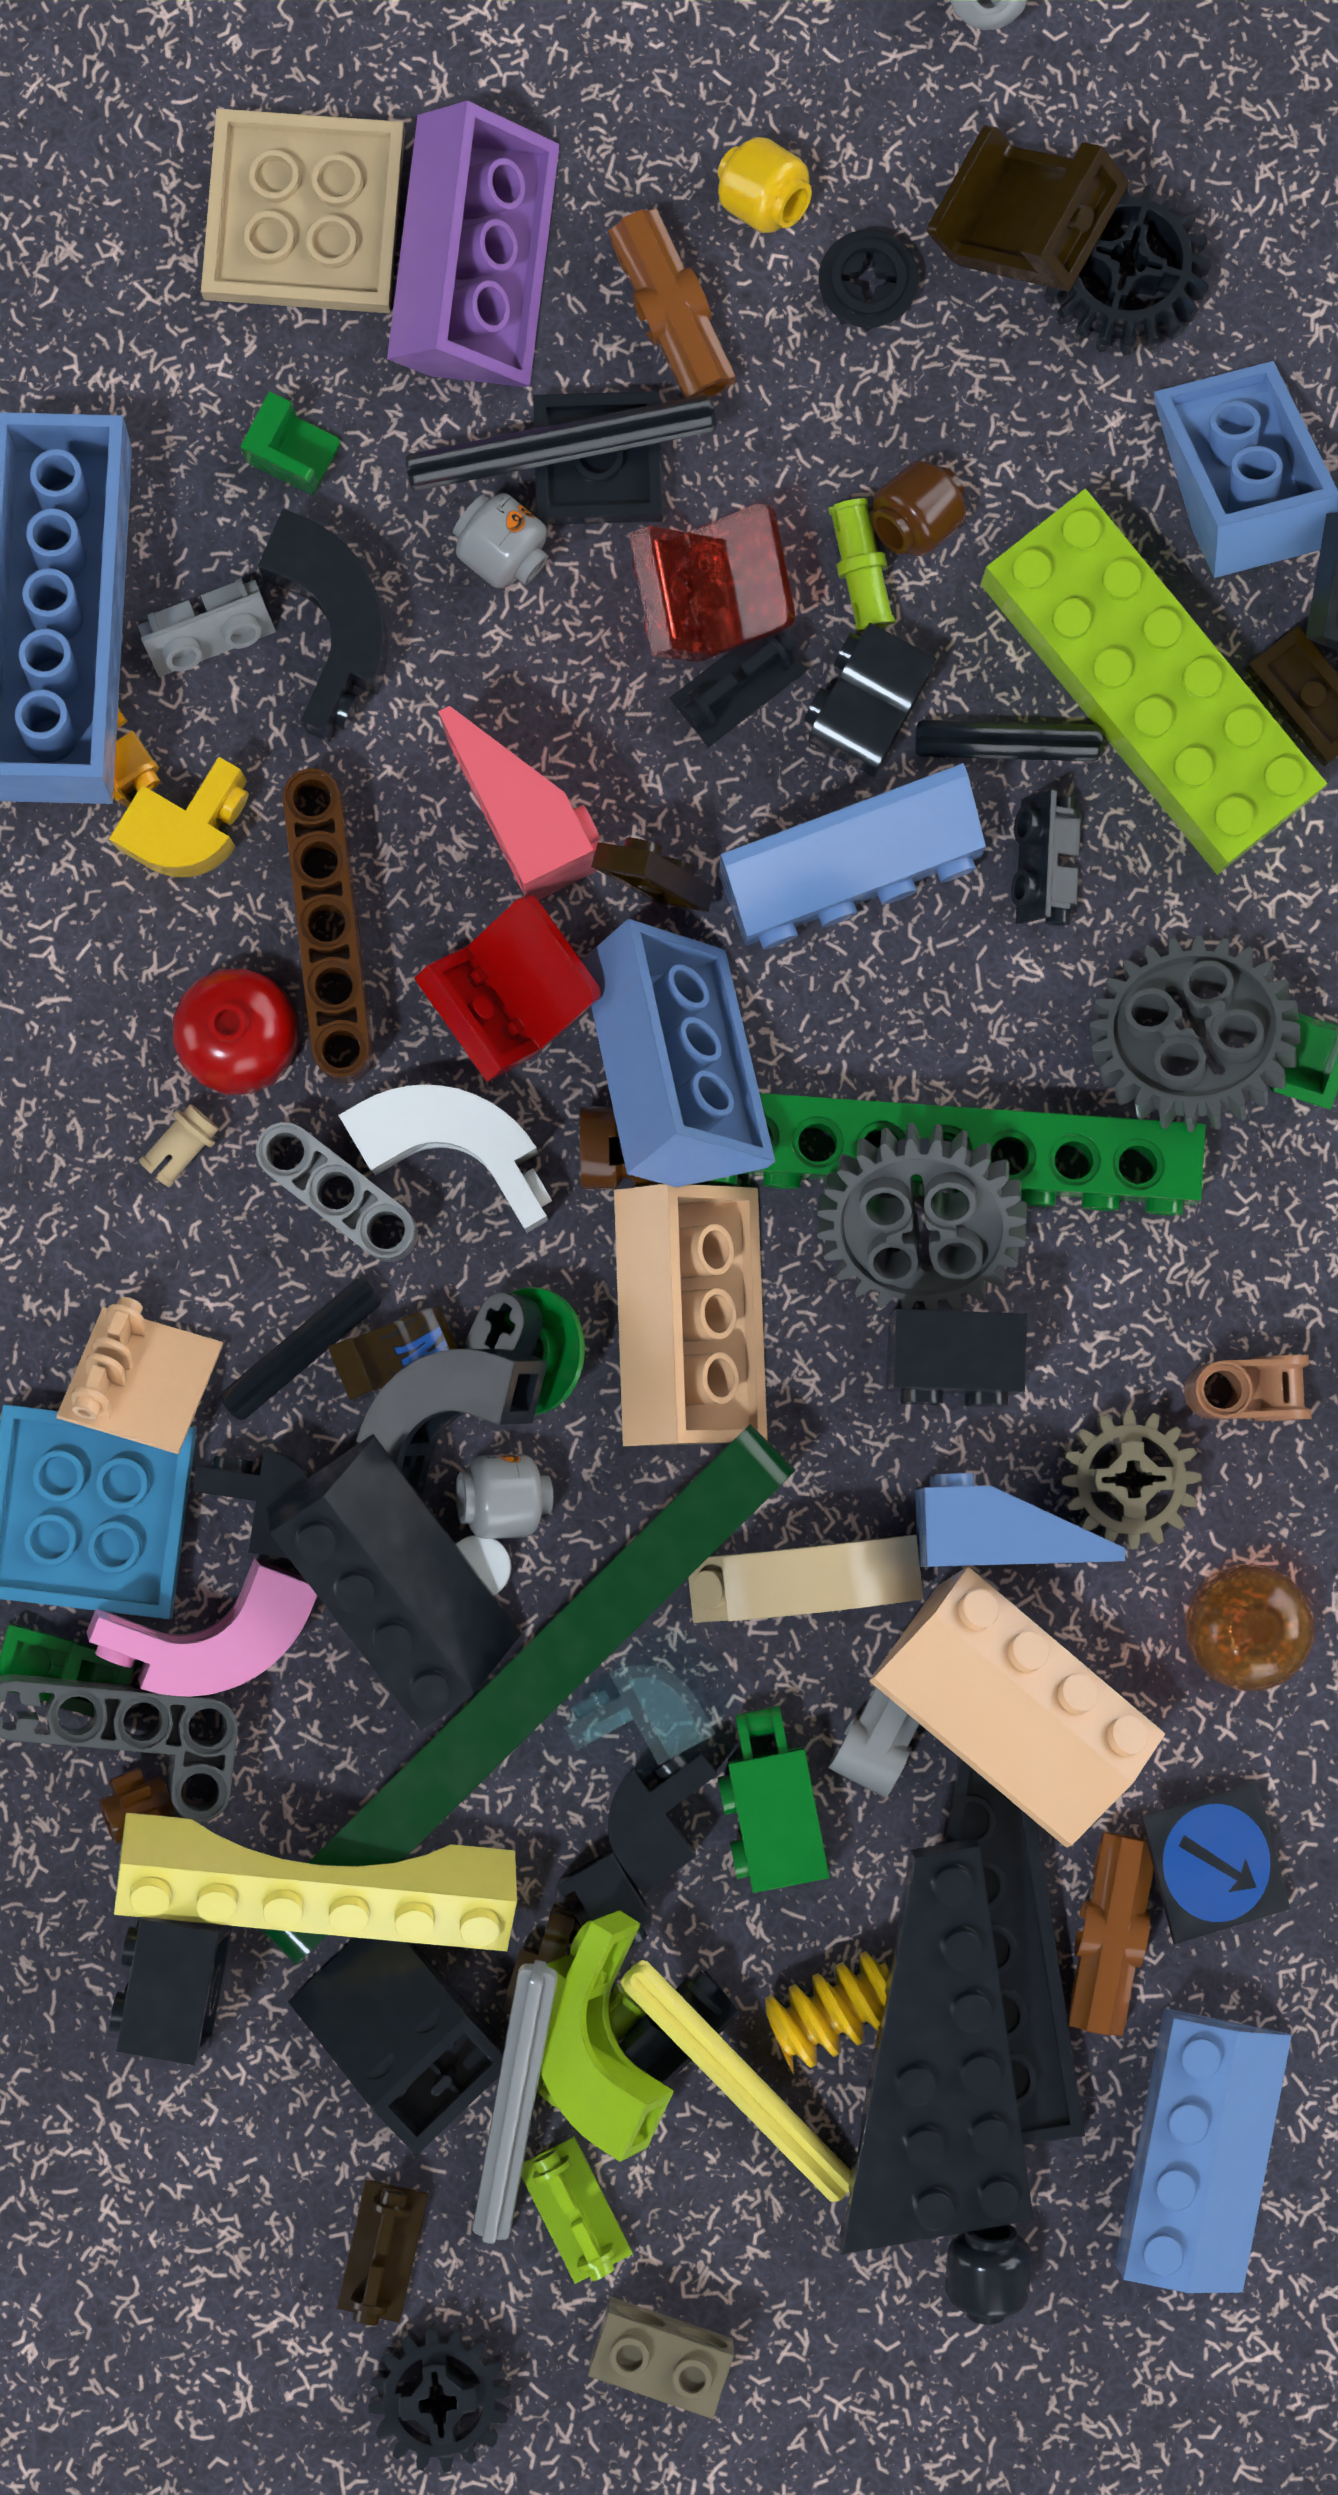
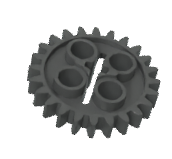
M1196 936L1191 951H1183L1175 938L1170 939L1168 946L1169 955L1160 957L1150 946L1146 947V965L1142 968L1131 961L1125 960L1123 962V970L1126 982L1113 978L1106 980L1107 996L1109 999L1095 1000V1012L1098 1020L1090 1022L1092 1042H1095L1091 1046L1094 1064L1101 1066L1100 1074L1104 1087L1116 1085L1114 1089L1116 1102L1119 1105L1126 1104L1136 1098V1116L1140 1120L1148 1116L1154 1109L1159 1110L1161 1128L1167 1129L1175 1116L1178 1115L1184 1116L1188 1132H1194L1199 1116H1208L1210 1123L1217 1130L1221 1129L1222 1112L1230 1110L1235 1117L1244 1121L1246 1120L1245 1102L1250 1099L1254 1103L1266 1107L1269 1105L1266 1085L1280 1089L1286 1086L1285 1070L1283 1068L1296 1066L1297 1058L1294 1045H1298L1301 1042L1300 1024L1295 1023L1298 1021V1004L1295 1000H1288L1290 996L1287 979L1273 981L1274 965L1271 961L1253 968V949L1247 947L1236 957H1232L1229 953V940L1225 938L1220 941L1214 952L1206 951L1202 936ZM1206 991L1221 993L1218 997L1212 999L1197 997V995ZM1168 992H1176L1180 997L1192 1029L1184 1028L1182 1010L1178 1004L1176 1005ZM1150 1018L1164 1020L1161 1024L1153 1027L1139 1024ZM1198 1037H1206L1208 1055L1223 1073L1222 1075H1215L1210 1069ZM1236 1039H1245L1252 1042L1243 1048L1226 1046L1227 1043ZM1177 1067L1194 1069L1190 1074L1184 1076H1173L1168 1073Z
M908 1123L906 1139L897 1140L888 1128H884L881 1133V1145L878 1148L863 1138L858 1140L857 1159L841 1154L839 1156L837 1173H827L824 1194L819 1196L818 1239L825 1240L823 1254L825 1261L838 1260L836 1272L838 1280L848 1279L856 1275L855 1295L858 1297L867 1293L872 1288L877 1290V1307L880 1308L887 1305L893 1297L901 1299L902 1309H912L915 1301H924L926 1310H937L938 1300L946 1299L956 1311L961 1310L962 1294L968 1292L979 1301L984 1300L985 1281L1002 1286L1005 1280V1267H1017L1019 1247L1025 1246L1027 1202L1021 1201L1020 1180H1009V1162L1005 1159L989 1164L991 1145L988 1143L980 1145L973 1151L968 1150V1132L964 1130L952 1142L944 1141L941 1124L934 1126L929 1138H920L915 1124ZM914 1174L920 1175L923 1179L925 1222L927 1229L930 1230L929 1253L932 1265L929 1266L922 1263L920 1255L919 1219L917 1212L914 1211L915 1188L912 1179ZM956 1188L961 1192L954 1194L945 1193L941 1189ZM891 1193L897 1197L881 1198L876 1194ZM951 1243H963V1244H965V1245H967V1246H964V1247H952V1246H950V1245H948V1244H951ZM893 1247L903 1251L890 1252L885 1250V1248Z

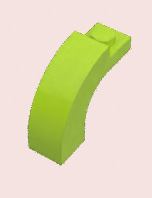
M620 1910L586 1922L573 1940L570 1949L571 1954L547 1963V1967L556 1970L558 1979L540 2071L553 2101L569 2123L584 2138L619 2162L648 2148L674 2092L635 2066L620 2049L611 2029L609 2019L611 1989L641 1924Z

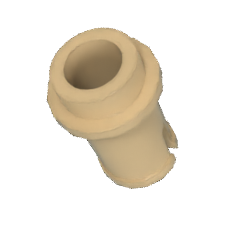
M191 1104L184 1112L176 1110L173 1113L176 1121L147 1154L139 1159L140 1164L151 1174L167 1155H171L170 1161L156 1177L167 1187L173 1185L174 1180L205 1145L212 1148L215 1144L212 1137L219 1128Z

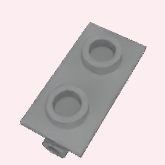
M240 578L235 580L236 582L201 595L207 612L195 616L189 600L162 611L147 614L149 621L139 624L138 628L142 636L143 645L158 676L161 677L174 671L189 670L200 661L234 648L248 647L259 638L275 633L274 625L256 580L244 584Z

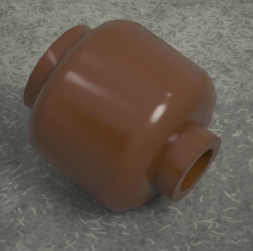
M915 461L875 493L872 524L878 538L887 548L897 554L906 553L911 556L923 557L933 551L964 524L966 507L963 497L965 492L960 479L950 469L940 468L930 462Z

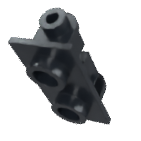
M768 621L669 699L709 748L806 673L807 669L794 654L796 646L791 638L782 629L777 632Z
M1049 790L1021 799V808L1015 818L1014 836L1019 843L1018 871L1015 873L1011 884V898L1016 906L1015 924H1025L1045 919V924L1066 926L1070 925L1071 914L1077 913L1078 868L1058 866V856L1070 858L1079 856L1082 811L1076 809V798L1056 796V790Z
M700 1970L693 1977L686 1974L682 1978L683 1982L675 1989L718 2034L741 2014L707 1971L703 1972ZM647 2018L618 2043L622 2052L635 2066L665 2086L692 2061L654 2021L651 2023Z

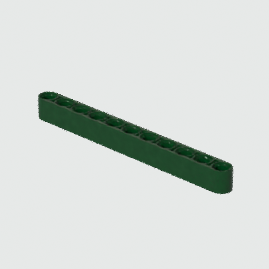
M750 1424L308 1863L325 1866L359 1867L403 1861L717 1550L796 1469ZM261 1929L295 1965L305 1958L327 1936L324 1934Z

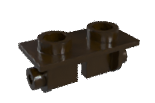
M370 2179L365 2180L336 2309L354 2312L353 2320L365 2325L376 2326L379 2324V2319L400 2323L429 2193Z

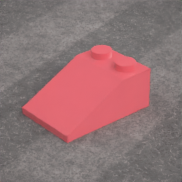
M451 706L438 711L446 739L523 895L530 894L540 900L595 873L596 869L592 868L591 865L600 836L585 805L583 804L573 809L564 791Z

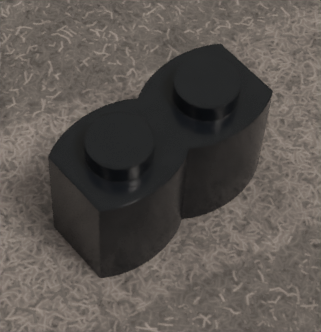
M872 623L868 624L861 637L851 632L834 663V667L843 671L831 692L823 687L819 689L805 715L804 721L813 726L809 733L808 742L875 777L929 679L937 658Z

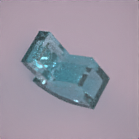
M630 1663L610 1670L609 1674L620 1694L609 1699L605 1689L580 1701L571 1707L576 1718L566 1723L564 1727L576 1750L634 1719L658 1765L716 1734L699 1699L689 1684L675 1672L651 1663Z

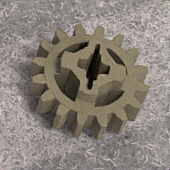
M1122 1410L1120 1426L1116 1427L1106 1414L1097 1417V1427L1100 1433L1094 1436L1092 1433L1080 1429L1075 1435L1084 1446L1081 1453L1067 1451L1064 1452L1062 1457L1069 1464L1075 1466L1074 1475H1066L1059 1478V1485L1074 1487L1076 1493L1075 1497L1064 1504L1066 1511L1083 1509L1087 1515L1082 1519L1079 1527L1090 1531L1099 1525L1103 1527L1101 1537L1111 1542L1116 1540L1119 1533L1124 1534L1127 1549H1138L1140 1534L1146 1533L1153 1544L1164 1542L1161 1526L1166 1523L1172 1528L1181 1530L1185 1524L1177 1514V1510L1180 1506L1196 1507L1198 1501L1193 1496L1185 1493L1187 1484L1202 1481L1201 1474L1186 1471L1184 1463L1196 1455L1195 1449L1178 1450L1174 1443L1179 1438L1181 1430L1176 1426L1166 1430L1163 1434L1158 1432L1159 1415L1150 1413L1144 1419L1142 1425H1136V1417L1133 1410ZM1115 1439L1114 1456L1102 1469H1089L1099 1449ZM1142 1439L1154 1444L1163 1453L1170 1467H1158L1144 1454V1442H1142ZM1127 1461H1132V1467L1135 1472L1144 1473L1145 1476L1158 1477L1157 1482H1145V1485L1135 1487L1133 1498H1128L1126 1487L1116 1486L1115 1483L1102 1482L1103 1477H1115L1116 1473L1125 1472ZM1159 1490H1170L1169 1496L1162 1508L1152 1517L1145 1520V1516H1147L1146 1504ZM1090 1492H1103L1116 1504L1118 1521L1110 1518L1098 1508Z

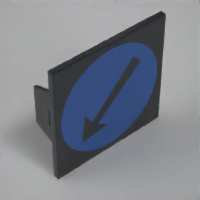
M1252 1783L1140 1816L1173 1944L1291 1909L1258 1783Z

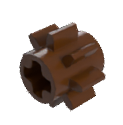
M140 1768L110 1779L108 1783L113 1794L98 1799L104 1822L115 1845L122 1843L126 1813L177 1817L170 1794L162 1777L157 1775L144 1781Z

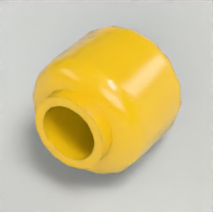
M765 137L752 138L744 142L740 147L735 146L731 148L719 164L718 178L720 180L718 194L721 205L729 213L758 232L773 233L781 228H789L795 225L807 210L812 195L811 186L809 185L808 167L800 158L774 141Z

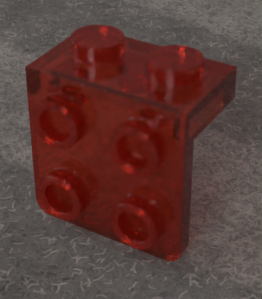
M757 503L690 532L646 526L629 533L633 553V572L639 584L645 616L644 630L650 642L652 656L701 662L789 628L793 624L795 609L776 512L772 506Z

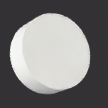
M473 1535L464 1538L456 1544L493 1595L499 1593L506 1586L511 1575L512 1564L510 1555L502 1543L496 1539H482Z

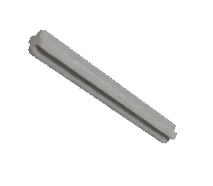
M535 1960L534 1964H523L517 1974L472 2225L473 2232L482 2236L483 2242L488 2244H494L495 2240H506L511 2233L558 1979L556 1970L547 1967V1963L542 1960Z

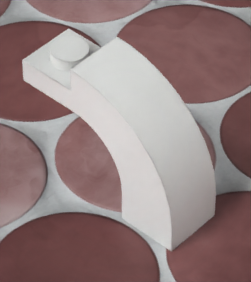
M412 1085L376 1094L339 1115L375 1176L408 1156L422 1150L431 1148L455 1149L476 1158L491 1172L526 1233L549 1221L542 1207L552 1202V1199L533 1168L524 1174L518 1168V1165L537 1155L538 1150L520 1125L490 1101L457 1088L441 1085Z

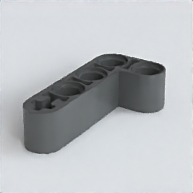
M18 1674L0 1675V1703L5 1701L7 1692L15 1691L18 1693L21 1704L41 1707L39 1693H49L45 1704L46 1727L37 1726L39 1718L36 1712L18 1711L14 1715L13 1722H4L0 1713V1738L11 1741L169 1754L167 1790L174 1807L180 1815L197 1823L208 1822L218 1817L227 1807L231 1792L238 1729L237 1719L233 1711L219 1696L215 1694L193 1697L172 1696L143 1690L137 1685ZM77 1696L87 1698L93 1703L94 1707L92 1719L87 1725L77 1729H70L59 1723L58 1711L65 1700ZM143 1702L153 1704L158 1709V1720L151 1731L136 1735L124 1729L123 1719L131 1706ZM207 1708L218 1710L222 1715V1726L216 1736L209 1740H198L190 1736L188 1726L190 1719L196 1712ZM198 1773L208 1774L213 1777L215 1788L207 1801L201 1804H190L181 1798V1788L188 1777Z

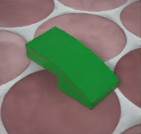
M8 1622L0 1648V1675L18 1674L129 1685L136 1660H134L131 1668L124 1667L95 1654L97 1647ZM39 1693V1699L47 1701L49 1693ZM80 1696L71 1697L60 1706V1708L93 1716L94 1712L93 1703L87 1698Z

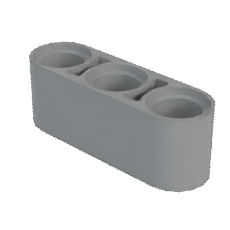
M286 1122L271 1125L261 1133L256 1143V1157L260 1167L266 1174L367 1253L384 1262H395L404 1259L413 1251L418 1240V1228L414 1218L408 1211L311 1134L293 1123ZM288 1137L301 1140L304 1147V1156L300 1164L290 1170L277 1169L272 1161V1150L280 1140ZM337 1176L347 1177L352 1180L354 1185V1196L351 1202L346 1207L338 1210L325 1207L321 1198L325 1183ZM386 1215H395L401 1218L405 1226L402 1241L390 1249L376 1247L371 1238V1229L374 1223L380 1217Z

